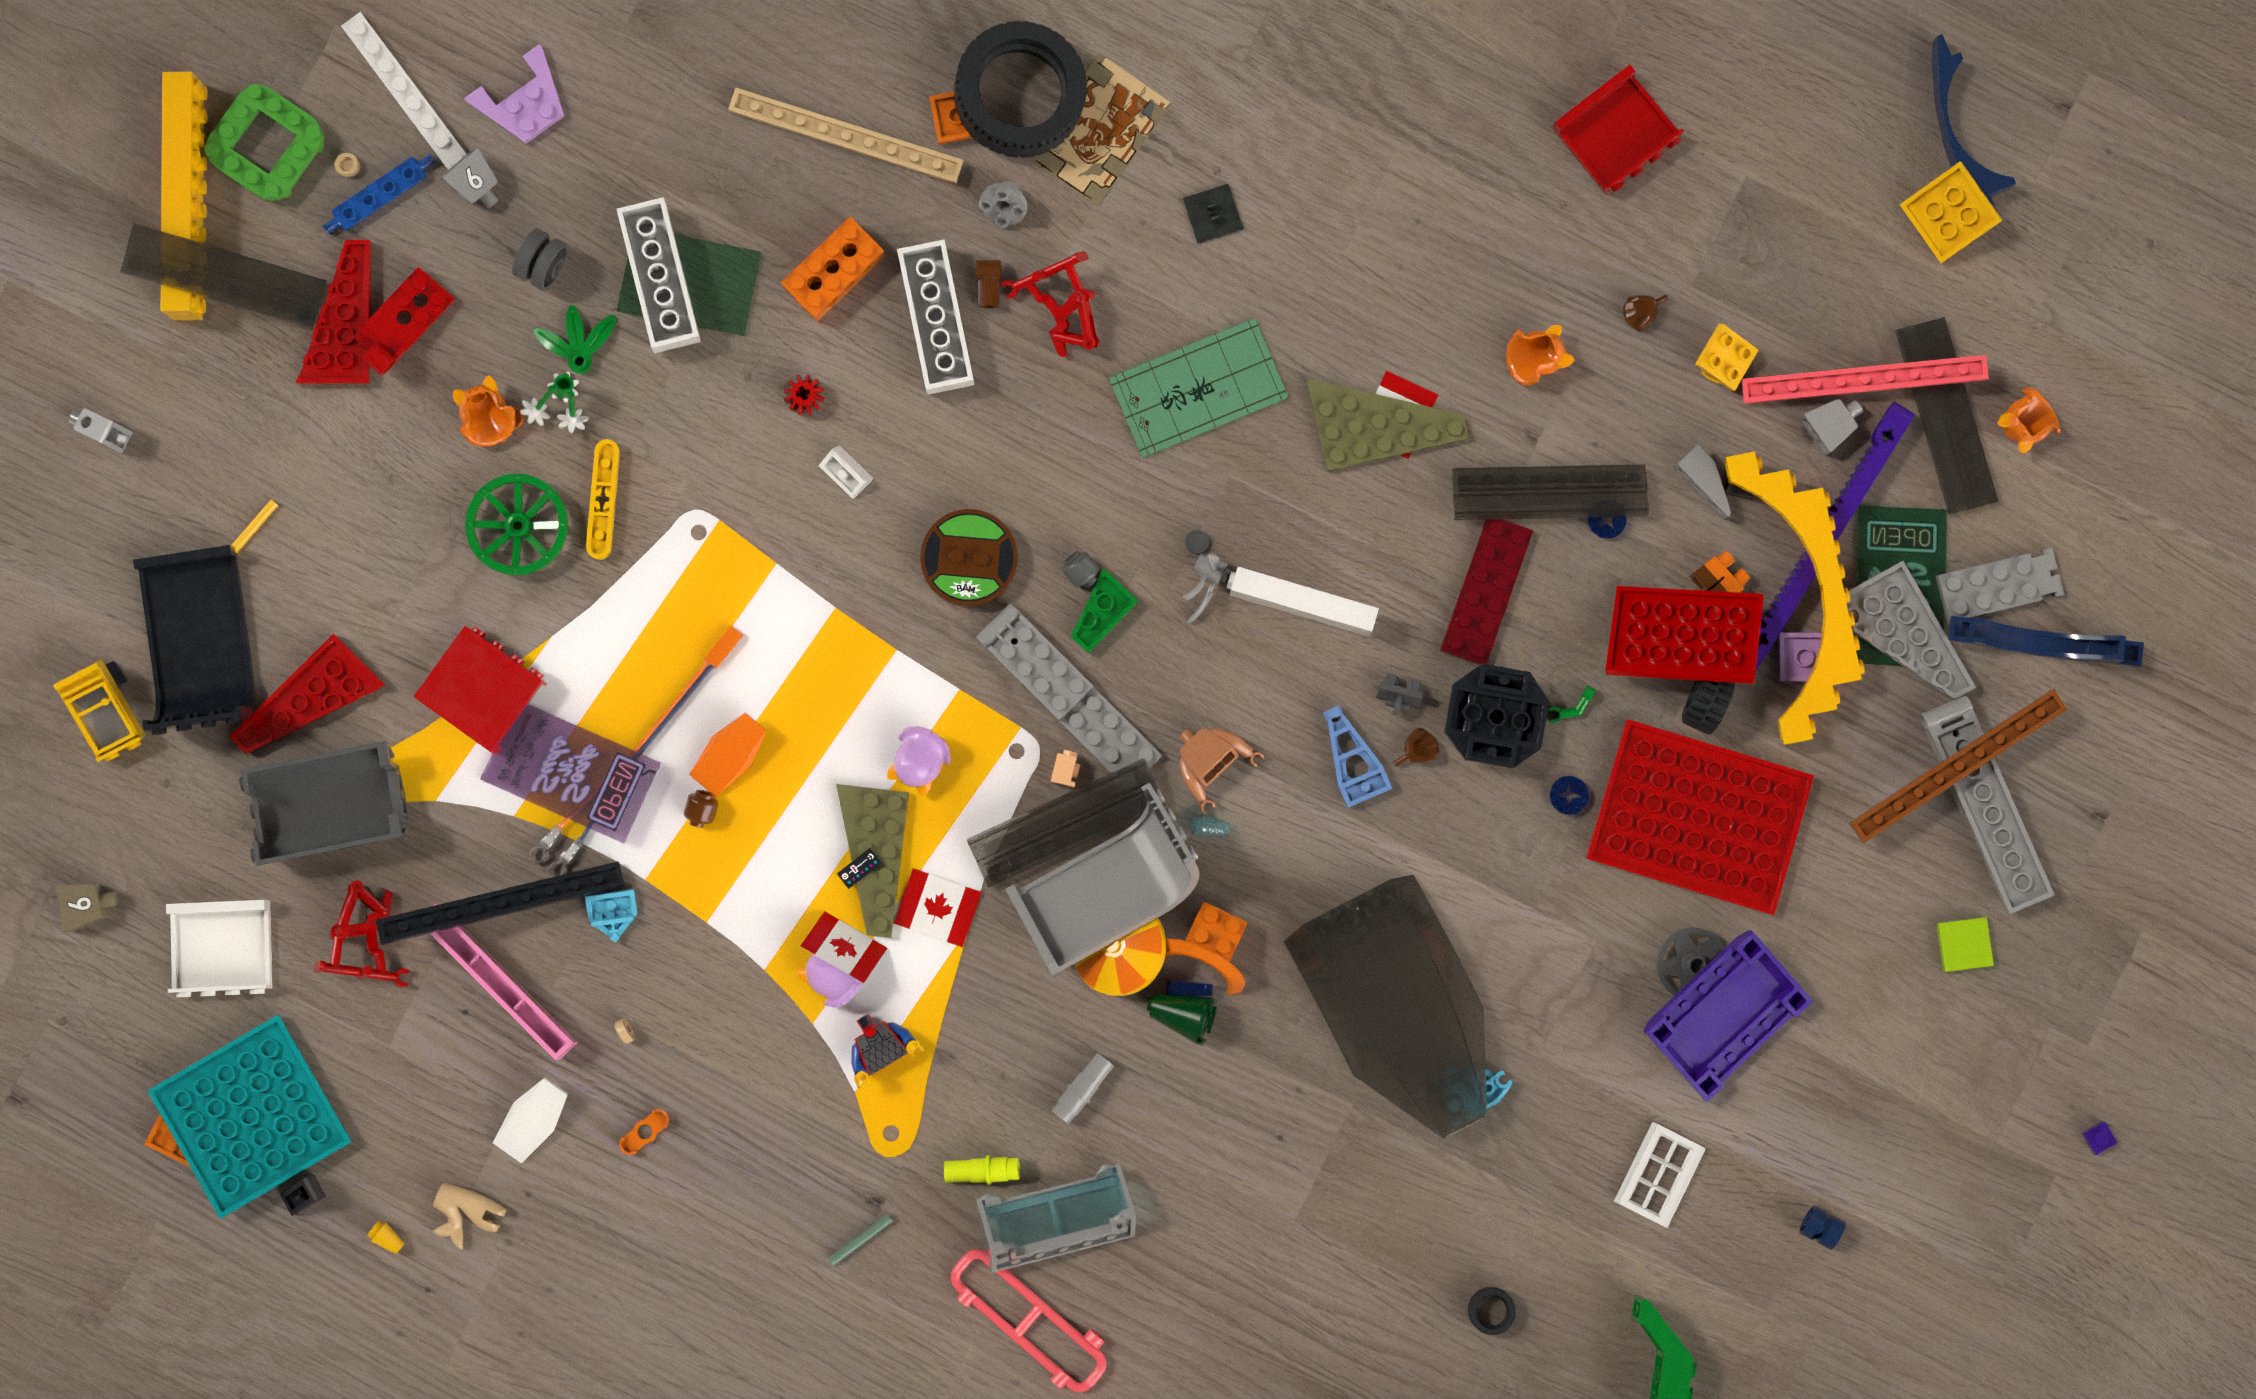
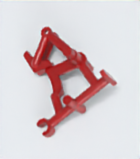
M1085 251L1077 252L1044 269L1034 271L1032 274L1017 281L1006 280L1001 284L1002 287L1008 285L1012 287V293L1006 295L1007 299L1016 297L1019 294V290L1026 287L1036 302L1044 303L1050 310L1057 325L1049 331L1058 355L1061 357L1068 356L1065 343L1082 346L1087 350L1100 345L1090 306V300L1095 297V291L1083 288L1074 265L1088 260V255ZM1066 270L1074 293L1069 295L1068 300L1062 306H1059L1050 294H1042L1035 283ZM1077 308L1083 335L1067 332L1070 326L1067 317Z
M356 880L347 887L348 893L337 923L332 926L329 933V938L333 940L330 963L319 960L314 964V973L326 972L355 976L357 979L370 978L392 981L400 988L408 986V983L399 980V975L409 974V970L402 968L396 972L386 971L384 951L379 949L377 943L375 920L389 917L392 899L391 891L385 890L383 899L380 902L364 888L361 881ZM357 899L361 900L373 911L366 916L365 923L348 925ZM366 935L367 949L370 955L375 956L376 969H372L370 966L362 968L340 965L343 940L348 937Z

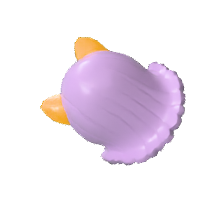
M911 726L903 729V732L898 737L900 741H903V744L896 751L894 763L887 772V779H900L905 785L916 787L918 794L924 797L930 790L931 782L940 773L942 763L950 764V750L946 741L938 736L937 733H933L932 730L925 727Z
M814 954L809 958L806 967L799 968L796 972L798 977L802 981L809 983L816 993L825 996L827 999L824 1001V1004L831 1007L846 1005L863 985L862 982Z

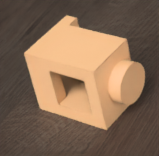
M1064 750L1063 754H1057L1051 783L1075 789L1076 782H1072V777L1077 778L1080 768V764L1076 763L1078 753Z

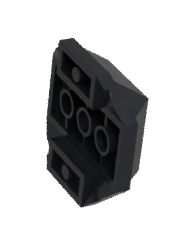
M1481 664L1452 684L1444 734L1464 760L1514 769L1541 750L1549 700L1531 672ZM1492 711H1498L1502 715L1500 724H1495L1490 720V713Z

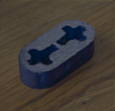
M1167 981L1166 993L1213 996V984Z

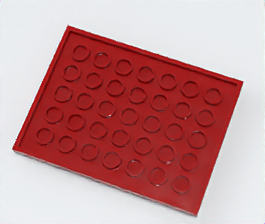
M1626 719L1585 859L1774 916L1814 775Z

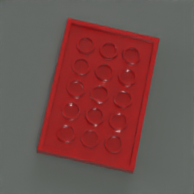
M1617 586L1605 668L1606 675L1754 684L1764 594Z

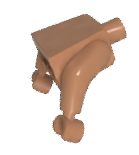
M1202 728L1194 734L1190 729H1187L1180 736V740L1185 744L1179 751L1183 756L1179 760L1180 771L1187 788L1197 802L1200 801V809L1205 814L1207 812L1203 808L1204 804L1211 803L1213 808H1215V804L1210 798H1206L1207 794L1203 786L1207 788L1239 757L1238 754L1245 758L1247 757L1248 764L1258 767L1253 762L1255 755L1260 759H1264L1262 753L1252 752L1253 748L1244 740L1225 730L1216 728L1207 730Z

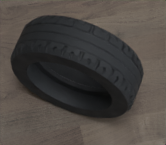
M1028 21L1001 23L979 34L976 40H973L966 48L965 53H963L954 83V101L957 114L961 123L965 124L964 128L971 137H975L978 143L983 147H988L992 152L1018 158V156L1022 158L1034 157L1035 154L1042 155L1049 152L1051 148L1055 149L1062 144L1064 139L1070 136L1078 124L1087 95L1086 72L1083 70L1084 65L1072 45L1065 41L1066 39L1058 32L1052 31L1051 28ZM1007 53H1027L1042 59L1052 67L1060 81L1061 98L1056 111L1048 120L1036 126L1016 127L999 121L986 110L980 96V79L984 69L994 58Z

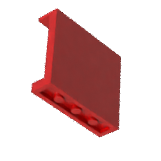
M1630 64L1559 118L1552 127L1605 195L1611 190L1615 193L1625 185L1623 181L1629 176L1635 178L1644 170L1642 166L1648 161L1651 164L1657 161L1663 155L1661 151L1666 147L1669 149L1675 147L1681 141L1679 137L1684 132L1682 128L1679 131L1634 77L1636 71Z
M464 626L413 697L489 752L497 755L502 748L499 745L541 685L546 686L548 683L542 680L544 675L532 667L529 671L522 666L525 661L515 654L511 656L503 652L505 647L493 639L490 643L484 639L486 634L475 626L472 629Z

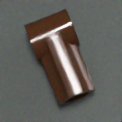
M976 260L979 308L993 309L999 307L1000 260Z

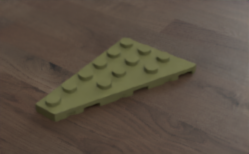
M1315 379L1306 380L1327 472L1469 439L1462 414Z

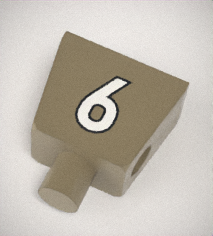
M101 884L56 886L64 932L77 931L107 919V907L119 904L117 892L104 893Z

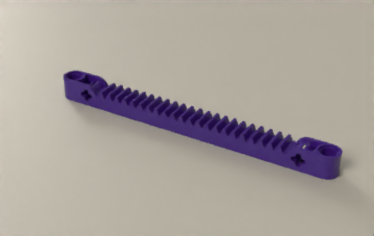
M1895 401L1889 406L1871 436L1872 446L1865 450V455L1860 458L1861 463L1855 466L1856 471L1850 474L1851 479L1845 482L1846 487L1840 490L1839 493L1841 495L1835 498L1834 501L1836 503L1829 508L1831 511L1828 514L1833 516L1836 528L1832 531L1834 540L1839 539L1915 413ZM1884 433H1886V434L1888 435V436H1887V440H1888L1887 442H1884V441H1883V438H1884L1883 434H1884ZM1807 551L1799 556L1801 560L1794 564L1796 568L1789 572L1791 576L1785 579L1786 585L1780 587L1781 593L1775 595L1776 601L1770 603L1771 609L1764 613L1766 617L1762 618L1760 636L1763 637L1761 641L1764 644L1759 645L1756 671L1816 576L1812 560Z

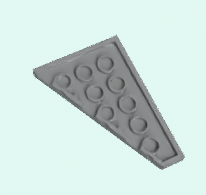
M1904 561L1849 590L1850 602H1847L1848 612H1852L1854 616L1855 626L1851 627L1854 634L1952 700L1976 688Z

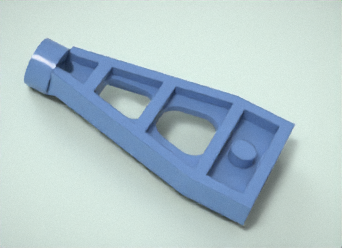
M1339 705L1323 712V716L1328 724L1337 786L1346 807H1351L1393 789L1384 767L1344 716L1341 706ZM1340 717L1338 722H1332V719ZM1344 732L1349 733L1356 744L1355 749L1347 753L1340 751L1337 740L1338 736ZM1352 755L1361 756L1368 765V772L1359 777L1350 778L1346 770V760Z

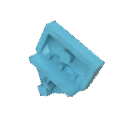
M635 888L585 896L590 925L598 928L616 943L638 913Z

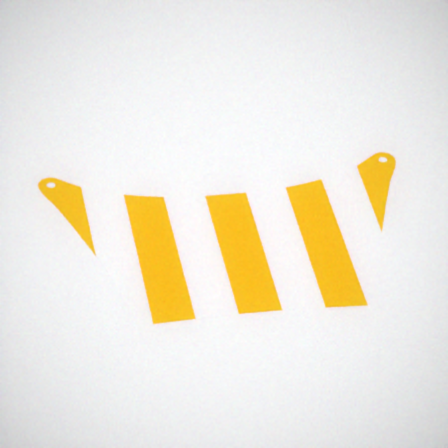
M692 510L681 515L672 527L590 608L522 658L525 661L522 666L529 671L532 667L544 675L542 680L548 684L546 686L541 685L499 744L502 748L497 755L489 752L440 717L423 730L391 747L395 754V758H391L396 766H399L406 802L440 801L476 806L511 815L553 831L583 802H573L575 788L568 795L569 799L567 801H561L565 789L573 783L571 776L576 773L575 768L578 766L577 761L580 759H574L573 764L575 766L571 768L573 772L568 777H563L567 772H558V769L564 768L559 767V763L568 761L570 757L574 758L575 755H582L585 747L590 744L594 745L592 748H596L597 751L595 753L599 752L600 755L588 760L591 762V766L583 772L586 775L585 779L580 783H576L578 785L577 797L582 793L581 789L587 785L590 786L587 798L604 782L617 752L625 756L632 752L705 663V656L730 626L735 628L743 635L742 639L719 667L712 669L637 760L646 764L643 773L648 770H653L657 773L649 772L645 776L641 775L616 832L594 823L582 844L615 861H619L621 865L655 886L719 931L764 969L811 1021L835 1055L855 1092L870 1143L875 1151L884 1157H896L905 1153L916 1138L921 1121L927 1079L964 945L960 947L894 923L892 938L866 934L857 884L848 889L837 875L852 860L836 784L909 792L894 915L895 921L913 868L981 891L985 876L1031 775L1038 766L1040 746L1037 740L1022 727L912 660L838 610L721 520L703 510ZM700 524L706 528L707 534L704 539L695 540L691 536V530L695 525ZM746 712L767 729L751 767L717 797L714 796L718 801L714 822L704 824L703 828L694 827L689 824L690 820L684 816L688 795L695 793L696 790H708L689 774L711 737ZM527 715H528V716L532 715V717H530L531 720H529V721H526V720H525V719L527 718ZM542 720H549L543 723L547 725L543 726L541 732L538 734L537 731L539 730L537 729V727H539L540 722ZM911 726L925 727L932 730L933 733H937L938 736L946 741L950 750V764L942 763L940 773L931 782L930 790L924 797L918 794L916 787L905 785L900 779H887V772L894 763L896 751L903 744V741H900L898 737L903 732V729ZM563 736L564 738L562 739L568 744L556 750L570 749L571 752L561 754L555 760L558 764L551 767L554 768V771L547 774L549 778L547 787L552 784L551 780L555 776H560L557 787L551 793H544V778L538 786L539 789L536 792H532L533 783L539 775L543 774L541 768L544 767L543 762L547 760V755L551 754L549 749L553 747V740ZM532 742L535 743L532 747V751H534V756L531 759H529L531 756L528 755H532L533 752L530 751L528 747L529 745H531ZM1018 743L1024 747L1025 753L1023 757L1014 759L1009 755V748L1012 744ZM509 754H514V756H513L512 758H515V759H511V762H509L508 764L505 763V762H508V761H509V760H507V759H510V758H511V757H509ZM520 765L524 766L523 768L528 767L526 769H522V772L519 771V768H521L519 767ZM504 769L510 771L507 774H502ZM517 771L520 772V773H518V774H520V776H519L518 778H521V779H517V778L515 777L516 774H517ZM500 775H502L500 778L505 775L506 777L508 776L507 780H499L498 778ZM566 778L567 783L563 784L561 780ZM511 784H520L518 789H515L518 785L511 786ZM597 795L564 825L559 834L576 841L580 838L590 822L587 817ZM824 911L887 947V950L860 990L846 1005L839 1007L826 1006L824 1001L827 998L816 993L810 984L802 981L796 973L799 968L806 967L809 958L813 955L811 952L800 947V945ZM869 1014L876 1026L884 1021L887 1023L895 1022L908 1029L916 1041L924 1047V1051L920 1048L914 1050L916 1058H913L908 1053L869 1076L871 1080L870 1086L866 1080L860 1082L861 1089H858L854 1082L855 1075L851 1064V1052L853 1044L856 1043L855 1038L863 1034L856 1022L863 1016ZM889 1125L896 1126L899 1130L898 1138L891 1142L887 1141L883 1136L884 1128Z

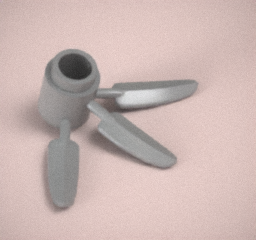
M1201 553L1194 566L1193 571L1197 572L1201 579L1189 593L1183 596L1185 600H1189L1197 595L1203 588L1205 580L1212 583L1201 605L1187 623L1193 622L1202 613L1212 597L1215 585H1219L1221 582L1225 583L1231 573V570L1228 569L1229 564L1220 560L1213 553L1207 555Z

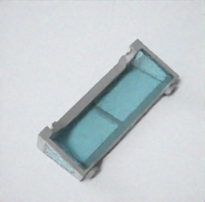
M1120 1163L1115 1165L1105 1164L1099 1168L1094 1177L1003 1200L994 1194H986L980 1199H976L977 1213L992 1273L1135 1236L1136 1214Z

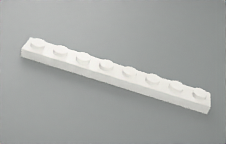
M359 12L341 25L447 169H450L467 155L362 13Z

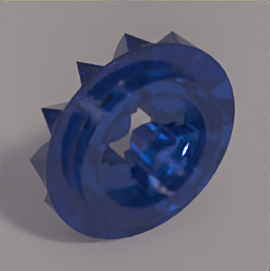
M1603 500L1596 503L1590 509L1587 523L1591 532L1599 538L1611 539L1618 536L1624 530L1627 518L1621 505L1611 500ZM1602 514L1605 516L1615 514L1610 521L1612 527L1608 524L1599 526L1603 519Z
M1564 776L1552 784L1549 796L1551 805L1558 812L1572 815L1584 809L1588 802L1589 793L1587 786L1581 779L1574 776ZM1568 785H1570L1571 793L1579 795V797L1570 800L1569 806L1566 798L1559 796V794L1567 792Z

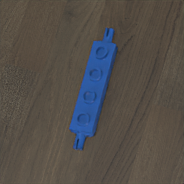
M431 154L420 161L410 157L332 210L334 219L322 225L327 234L339 226L346 231L427 178L425 169L436 163L435 159Z

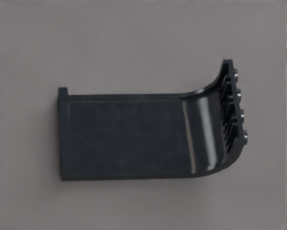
M226 545L133 559L134 569L139 571L156 699L154 718L152 721H142L143 731L152 732V735L167 734V729L176 728L177 732L192 730V725L201 724V728L216 726L218 721L225 720L226 724L241 722L240 718L250 717L255 705V683L235 547Z

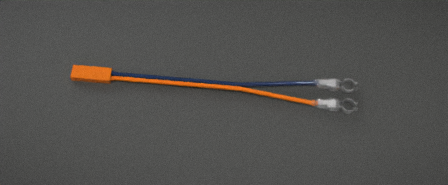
M732 626L729 627L705 656V663L628 757L634 760L639 759L708 673L714 668L717 669L742 639L743 635ZM602 784L562 822H559L549 833L541 838L540 847H534L533 849L541 848V846L547 850L551 849L556 844V839L561 835L565 825L599 793ZM590 820L582 835L573 841L567 849L563 850L559 855V862L554 863L562 861L564 865L571 864L595 822ZM546 849L543 850V852H544V857H543L540 861H542V860L545 858V850H546ZM552 863V864L550 865V867H549V874H547V875H550V874H551L550 868H551V866H552L554 863Z

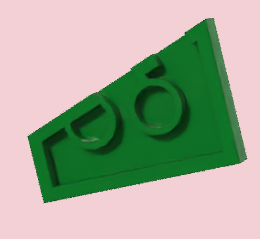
M1103 568L1072 632L1071 638L1089 654L1139 601Z

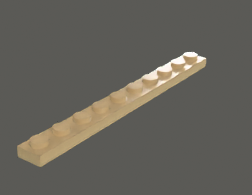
M736 87L728 108L730 113L956 185L964 164L962 159Z

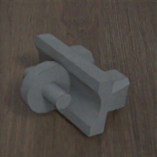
M1387 673L1384 681L1380 683L1376 698L1386 700L1385 705L1393 707L1392 715L1397 716L1399 709L1409 711V707L1418 709L1423 698L1421 682L1412 679L1408 680L1406 688L1397 686L1399 677Z

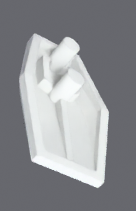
M543 1078L514 1101L493 1144L522 1163L555 1130L568 1093L548 1078Z

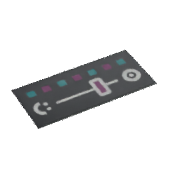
M869 848L839 871L837 875L849 889L882 864V862Z

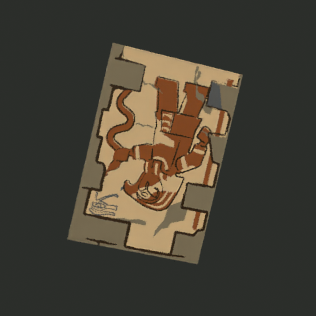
M1100 53L1086 70V101L1074 131L1055 149L1051 148L1049 152L1042 155L1035 154L1034 157H1027L1097 207L1172 105L1170 101Z

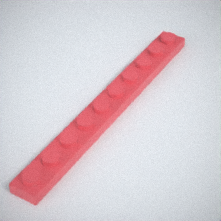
M1986 355L1746 378L1741 380L1743 404L1985 381L1989 379L1987 357Z

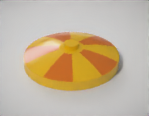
M1156 918L1076 962L1074 966L1082 980L1100 993L1111 996H1127L1137 993L1156 978L1163 965L1166 955L1164 928L1159 918Z

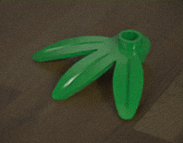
M571 305L566 315V332L569 345L555 333L543 328L536 327L533 330V334L546 349L568 359V366L573 372L583 374L590 370L592 366L591 355L608 339L614 329L617 317L609 315L593 328L584 342V329L577 308ZM578 357L584 359V363L581 366H577L575 363Z

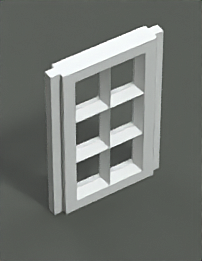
M1652 1122L1614 1202L1668 1228L1706 1148ZM1661 1136L1673 1142L1665 1159L1652 1154ZM1677 1144L1689 1150L1681 1168L1669 1162ZM1649 1159L1662 1164L1653 1183L1641 1177ZM1666 1167L1678 1172L1670 1191L1658 1186ZM1638 1182L1650 1187L1643 1205L1630 1200ZM1655 1190L1667 1196L1659 1214L1647 1208Z

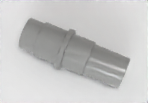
M1097 1053L1071 1085L1068 1083L1066 1086L1067 1090L1059 1098L1052 1112L1066 1124H1069L1086 1103L1089 1105L1091 1102L1090 1098L1114 1066Z

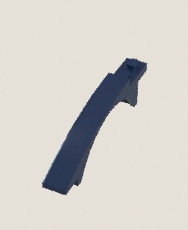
M1940 34L1932 42V73L1935 108L1943 146L1950 166L1953 167L1961 161L1996 210L1991 197L2010 190L2016 185L2014 177L1995 173L1977 163L1967 154L1956 139L1949 121L1947 101L1952 77L1963 57L1961 52L1951 55L1943 34Z
M1950 617L1948 640L2082 662L2092 661L2132 667L2142 666L2144 642L2126 640V636L2055 633L2009 626L1985 618Z

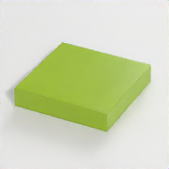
M1987 917L1936 923L1943 972L1994 966Z

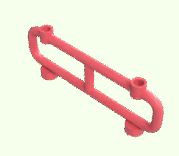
M974 1249L967 1252L951 1272L952 1286L960 1293L957 1299L966 1307H969L971 1304L1053 1374L1050 1380L1060 1389L1064 1385L1074 1392H1085L1092 1388L1106 1370V1358L1101 1350H1099L1105 1340L1091 1328L1083 1336L1009 1270L1005 1269L996 1273L1034 1305L1019 1325L1014 1328L980 1299L972 1289L962 1283L960 1276L974 1259H980L990 1267L986 1251ZM1041 1313L1096 1360V1368L1085 1381L1081 1383L1076 1382L1065 1370L1057 1366L1023 1336Z

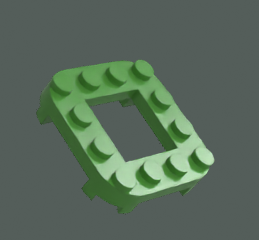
M251 84L237 96L207 139L204 151L209 161L220 172L226 174L261 200L266 202L277 201L284 197L288 198L293 193L291 189L318 152L322 153L325 146L323 144L324 134L320 124L302 109L267 86ZM259 112L264 113L296 135L293 142L269 174L232 150Z

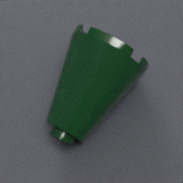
M1157 993L1155 997H1150L1147 1011H1150L1149 1015L1151 1018L1193 1043L1203 1046L1207 1041L1203 1036L1205 1032H1211L1215 1020L1217 1007L1213 1006V1004L1217 1003V1000L1211 997Z

